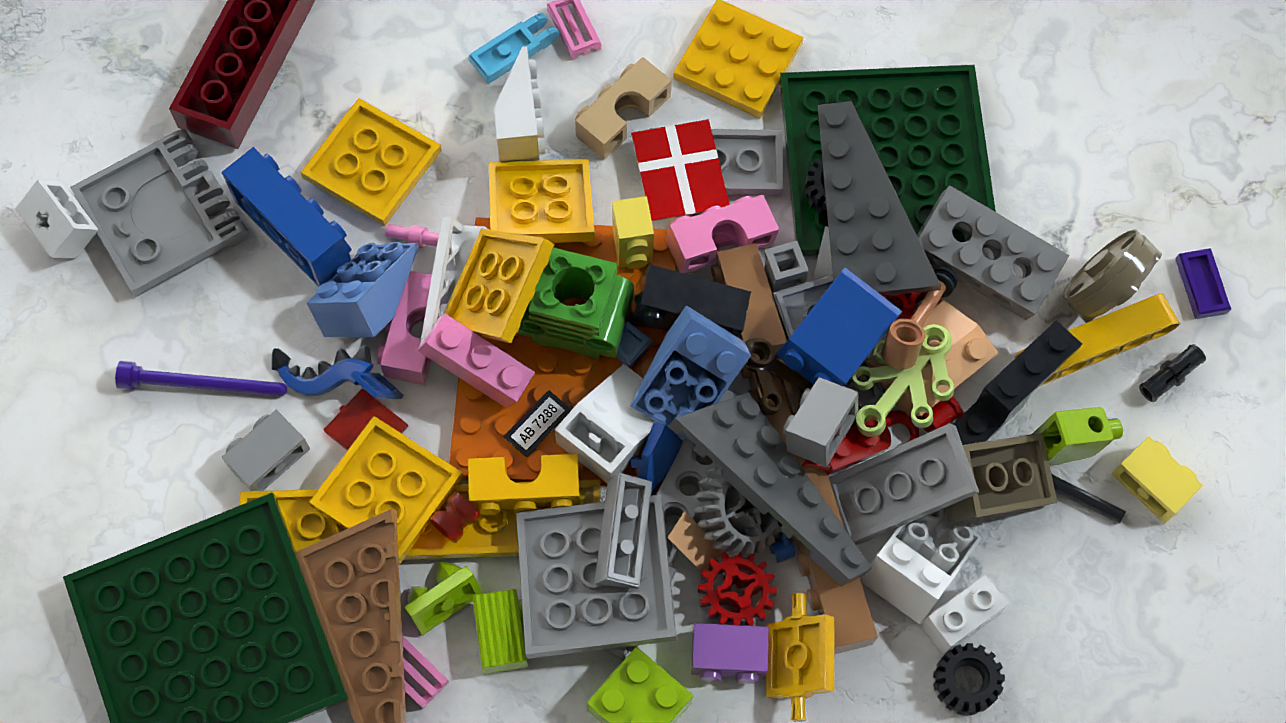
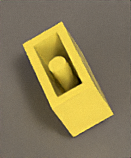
M647 196L612 201V233L619 268L639 269L649 263H653L654 230Z
M1150 436L1111 474L1164 524L1203 486L1191 469L1181 466L1170 456V452L1165 445L1154 441Z

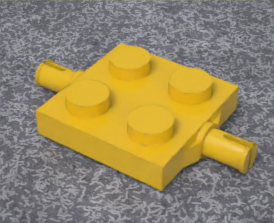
M792 593V615L780 622L767 624L769 632L766 697L772 699L790 698V721L805 722L807 721L806 699L815 694L834 692V617L826 614L807 616V594Z

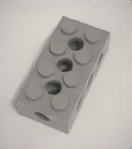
M950 185L941 193L917 235L931 265L936 268L945 267L952 270L957 276L958 281L1025 320L1036 315L1070 256ZM952 229L958 230L963 234L964 242H959L953 237ZM982 247H987L992 251L993 260L984 256ZM1013 264L1018 265L1022 269L1023 277H1018L1013 272Z

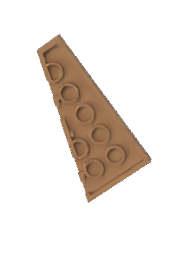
M390 509L295 552L349 699L346 701L354 723H406L396 510Z

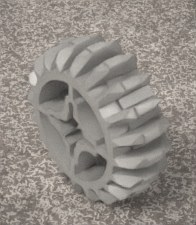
M716 464L715 468H710L706 471L707 478L698 482L703 492H698L694 495L700 501V506L693 511L701 514L702 520L696 526L706 527L707 530L703 538L713 540V548L724 550L728 555H738L741 552L742 556H750V554L762 552L765 550V546L775 543L773 535H778V533L782 532L778 525L779 521L769 512L763 515L721 476L722 468Z

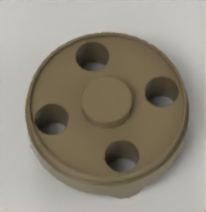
M1136 229L1129 230L1104 246L1082 266L1064 289L1063 298L1085 323L1092 321L1130 299L1140 288L1141 283L1149 275L1154 265L1160 260L1162 253L1146 236L1141 235Z

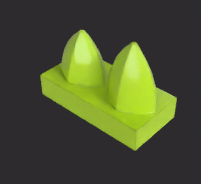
M439 561L436 569L437 585L428 589L426 587L411 586L407 599L408 605L405 606V609L422 636L472 603L473 595L483 594L467 565L461 568L449 562Z

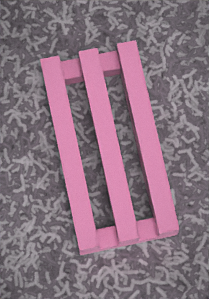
M554 0L546 3L547 11L560 33L559 35L571 60L577 59L578 54L581 53L584 56L590 54L592 49H595V51L601 50V42L580 0ZM572 3L590 41L585 42L567 4ZM560 7L578 43L577 46L574 45L556 8Z
M402 636L403 648L437 681L432 686L403 658L404 670L428 692L422 698L404 680L405 693L424 709L449 681Z

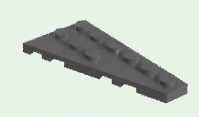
M852 101L818 105L833 281L844 268H847L882 296L941 290V284Z
M749 392L677 417L671 422L669 427L677 435L683 432L696 444L693 448L695 452L702 458L708 455L722 468L721 476L763 515L769 512L782 524L780 530L789 539L794 535L808 548V556L841 587L864 576L872 569L861 550L849 536L840 520L835 516L792 453L787 452L786 444Z

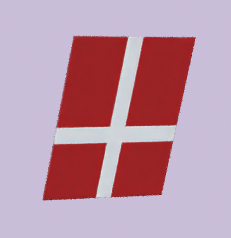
M709 119L631 133L652 221L704 212L713 206H720L722 208L730 205Z

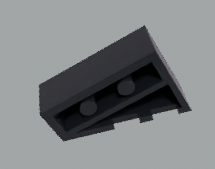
M649 264L635 286L628 322L636 326L669 331L687 305L738 337L744 331L751 291Z

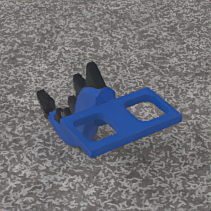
M362 346L352 358L346 350L339 349L333 365L322 360L318 363V375L312 367H306L302 377L300 376V366L288 367L291 358L279 348L272 350V370L278 371L286 385L297 393L306 396H320L331 392L349 381L356 386L361 385L374 398L402 399L404 396L383 375L370 372L373 364L368 346Z

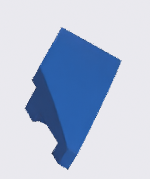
M653 423L641 455L642 458H631V467L637 468L638 478L652 481L651 493L668 472L683 442L666 424Z

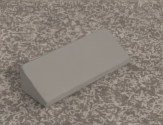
M618 473L609 479L595 584L639 588L652 481Z

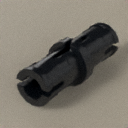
M1190 344L1187 349L1172 361L1166 360L1163 362L1157 373L1139 385L1141 394L1148 401L1156 402L1170 388L1184 383L1185 376L1206 361L1204 352L1195 344Z

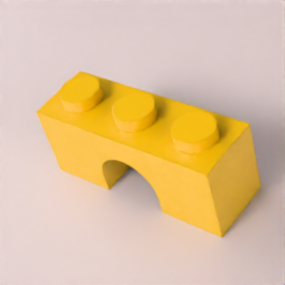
M578 454L541 455V472L533 482L528 484H518L510 480L507 476L505 457L468 459L469 503L471 510L478 511V514L495 515L500 510L514 509L516 513L536 511V508H559L580 505Z

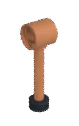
M945 267L934 269L941 284V290L928 291L911 319H898L891 324L881 352L883 360L889 366L904 370L915 365L925 339L923 325L940 298L950 296L957 286L958 279L952 270Z

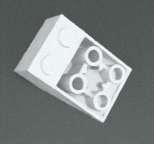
M527 46L521 48L493 109L500 162L540 160L539 154L546 153L535 59L528 58Z
M624 364L578 402L555 429L556 444L569 454H578V461L606 483L616 474L624 473L631 464V458L637 457L644 449L653 423H657L630 406L643 378Z
M943 509L898 527L871 563L872 569L860 581L915 622L921 624L982 537L960 521L948 523L946 511Z

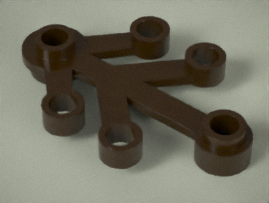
M763 338L747 340L745 344L751 357L744 367L755 372L762 394L758 402L760 410L766 415H774L783 405L781 395L775 392L771 374L781 379L791 413L795 416L800 408L801 393H804L807 388L812 389L813 384L797 371L790 369L778 360L780 358L776 354L784 344L771 345L770 342ZM752 353L757 354L760 357V360L754 358ZM766 399H771L775 403V407L769 406ZM858 399V411H859V410H860L862 407H864V406H863L862 402Z

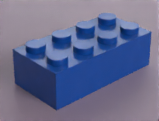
M252 147L221 172L235 203L318 287L329 282L337 274V269L340 266L351 261L349 253L352 249L344 239L347 237V234L335 220L329 223L322 216L324 211L313 198L306 200L300 194L302 190L291 176L288 175L284 178L278 172L280 168L269 154L266 153L262 156Z

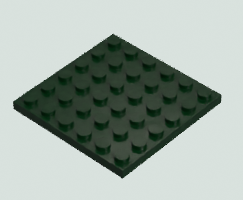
M975 64L780 73V91L795 241H798L803 256L819 255L825 226L828 227L827 211L823 210L821 215L816 212L817 205L811 208L808 204L809 198L805 197L808 170L810 166H813L817 158L822 161L818 105L852 101L916 235H918L941 193L949 185L996 212ZM952 229L953 237L959 242H964L963 234L958 230Z
M269 493L63 576L110 723H294L349 699L274 493Z

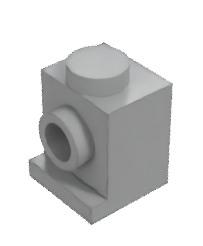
M798 241L764 251L766 256L764 269L772 294L806 283L809 270Z

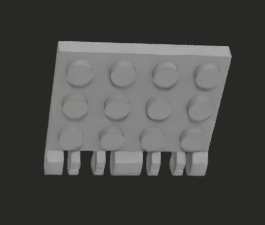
M184 129L167 135L70 187L82 209L98 228L97 234L134 297L225 247L238 245L250 235L243 221H239L240 216L236 211L225 212V214L212 220L209 219L208 216H215L227 209L230 200L226 195H223L224 191L212 171H207L209 166L206 161L197 160L181 169L177 167V165H185L189 161H193L199 154V150L193 144L188 132Z

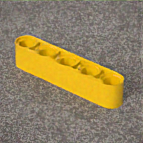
M1164 294L1151 296L1068 330L1082 343V346L1042 385L1162 337L1175 330L1180 325V322ZM1024 348L1023 350H1021L1020 352H1018V353L1014 356V358H1016V357H1017L1021 352H1023L1026 348Z

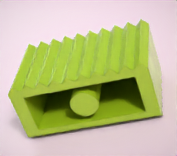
M510 589L473 595L483 673L491 674L527 668L528 663L527 656L525 655V641L522 628V599H518L517 590Z

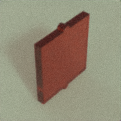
M362 388L346 406H340V412L323 431L348 451L373 416L400 433H403L409 426Z

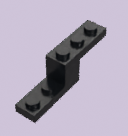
M1057 320L1052 323L984 387L977 401L964 412L960 419L953 423L957 428L962 445L986 442L1024 407L1031 394L1079 350L1082 343Z

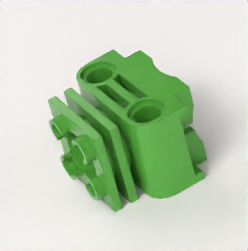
M553 248L549 256V262L543 269L536 285L534 296L526 308L520 328L516 334L532 337V343L562 348L596 359H600L601 355L617 358L628 313L634 299V284L627 278L617 275L618 263ZM569 298H581L587 301L585 304H575V306H566L561 303Z

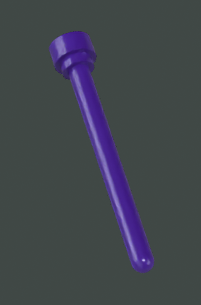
M119 361L115 373L117 389L133 390L134 387H140L141 384L280 397L287 393V386L280 382L143 370L142 366H137L135 362Z

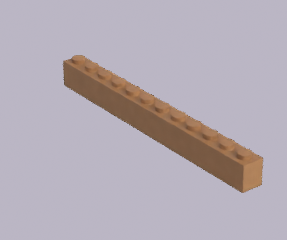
M757 243L717 252L715 265L711 266L713 281L751 291L744 331L738 338L744 342L752 338H763L770 342L771 345L786 343V337ZM752 353L754 358L760 360V357L757 354ZM743 366L740 371L743 379H749L751 390H748V392L758 404L762 394L755 372ZM771 374L775 392L781 395L783 405L774 415L765 414V416L787 446L783 429L788 417L792 413L781 379ZM766 399L769 406L775 407V403L771 399ZM793 454L844 527L826 472L803 467L802 463L805 458ZM793 535L791 541L792 543L797 542L801 554L797 555L800 574L802 577H808L811 589L807 590L810 608L812 611H818L819 615L826 614L834 617V655L873 645L878 636L860 578L841 587L808 556V548Z

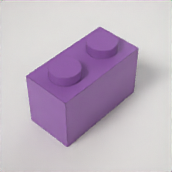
M694 623L691 675H699V680L706 682L721 681V676L736 677V682L744 684L758 683L759 678L765 679L768 672L769 627Z

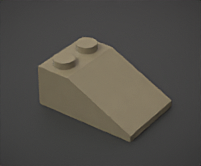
M1043 433L963 445L979 493L945 508L948 523L1057 503Z

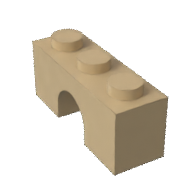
M644 57L635 64H629L613 85L609 84L602 89L598 99L590 107L585 106L578 112L575 118L576 137L605 160L627 139V122L619 117L618 113L626 108H635L650 117L671 97L672 80Z

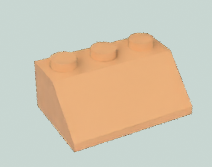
M945 300L940 301L935 306L923 325L924 328L931 324H937L946 328L951 334L952 347L944 357L948 377L953 381L954 389L998 354L981 327ZM931 340L928 343L931 347L941 344L938 340ZM874 354L865 361L869 368L888 365L877 362ZM929 360L921 373L927 404L932 408L940 400H937L932 393V383L935 377L931 361ZM894 380L882 381L880 384L887 391ZM947 385L937 387V390L941 393L947 392L950 389ZM910 387L895 404L900 411L905 412L909 417H911V410L913 408ZM919 412L916 416H922L926 412Z

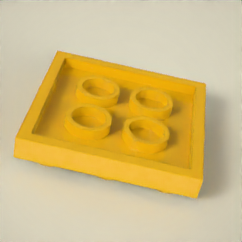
M716 0L674 70L673 79L760 119L780 85V73L788 71L803 44L804 37L723 0Z
M358 98L300 173L306 181L379 224L386 226L442 149L441 144Z
M589 159L488 162L491 230L541 237L551 243L594 241L595 231Z
M481 228L444 313L481 337L512 343L515 334L520 328L526 308L534 296L535 288L543 269L549 262V256L554 244L541 237Z
M373 416L309 503L311 507L345 529L390 509L396 510L399 564H401L460 482L463 474L460 470Z

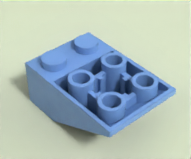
M417 243L365 244L357 250V255L350 262L343 264L337 269V274L329 282L319 286L316 290L317 293L306 304L323 336L375 337L395 316L418 250Z
M686 305L664 337L630 406L657 423L666 424L669 427L671 422L677 417L718 403L751 357V354L744 341ZM683 432L679 434V436L687 441H691Z

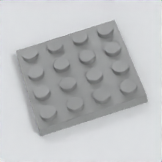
M661 494L650 496L639 588L595 584L605 502L516 513L525 655L528 659L677 641Z

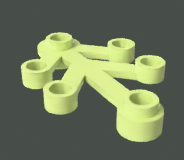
M931 324L923 328L925 331L923 345L915 365L909 369H896L889 365L875 368L858 367L852 378L854 386L859 390H869L876 382L894 380L876 405H866L858 411L856 422L861 434L867 437L880 435L886 427L885 417L908 387H910L913 403L911 410L912 423L918 428H926L932 424L933 410L927 404L921 371L930 360L935 377L932 383L933 396L940 401H947L953 396L954 383L948 377L944 357L951 350L952 337L946 328L937 324ZM880 340L873 348L874 358L881 364H887L883 360L882 355L878 353L883 348L885 340ZM931 340H938L941 343L936 347L928 345ZM860 375H868L870 377L866 382L857 380ZM947 385L950 389L947 392L941 393L937 390V387ZM919 412H926L929 415L924 420L916 418V414ZM869 420H875L878 422V425L874 428H868L865 426V423Z

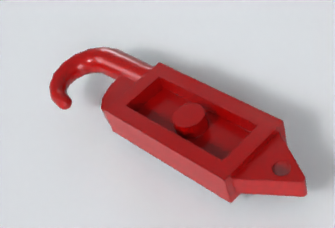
M900 410L890 411L885 417L886 427L880 435L867 437L860 433L857 423L851 425L827 467L807 459L804 460L802 466L823 470L829 475L886 451L891 445V434L888 427L898 423L905 425L910 432V439L907 442L919 437V428L912 423L911 417ZM869 420L865 423V426L868 428H874L878 425V422L875 420Z

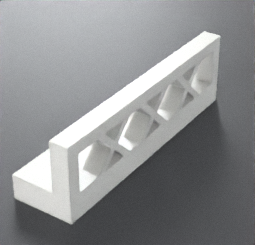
M442 216L420 346L435 322L443 315L481 228L487 229L485 226H463L453 217Z

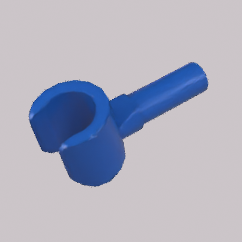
M783 532L781 539L769 546L771 553L776 556L777 563L791 559L796 554L791 538L789 539Z

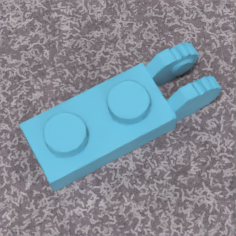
M538 13L523 23L520 21L470 53L469 62L489 84L513 68L522 47L527 46L528 58H530L541 49H545L550 44H553L558 39L560 33L556 27H550L534 37L533 34L544 28L548 20L543 13Z

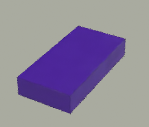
M1211 248L1179 253L1175 259L1194 318L1201 319L1228 314L1231 306Z

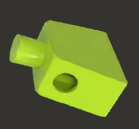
M1093 407L1057 411L1031 435L1043 433L1049 465L1054 466L1095 456L1113 440L1122 437L1123 427L1119 419H1107L1103 408Z

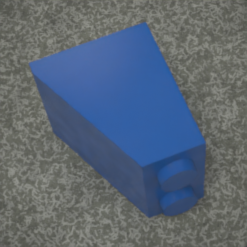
M844 268L776 356L783 360L790 369L797 371L810 381L813 386L818 377L844 386L902 311L847 268Z

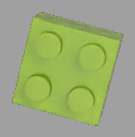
M636 646L589 699L587 711L600 723H676L692 704L694 695Z

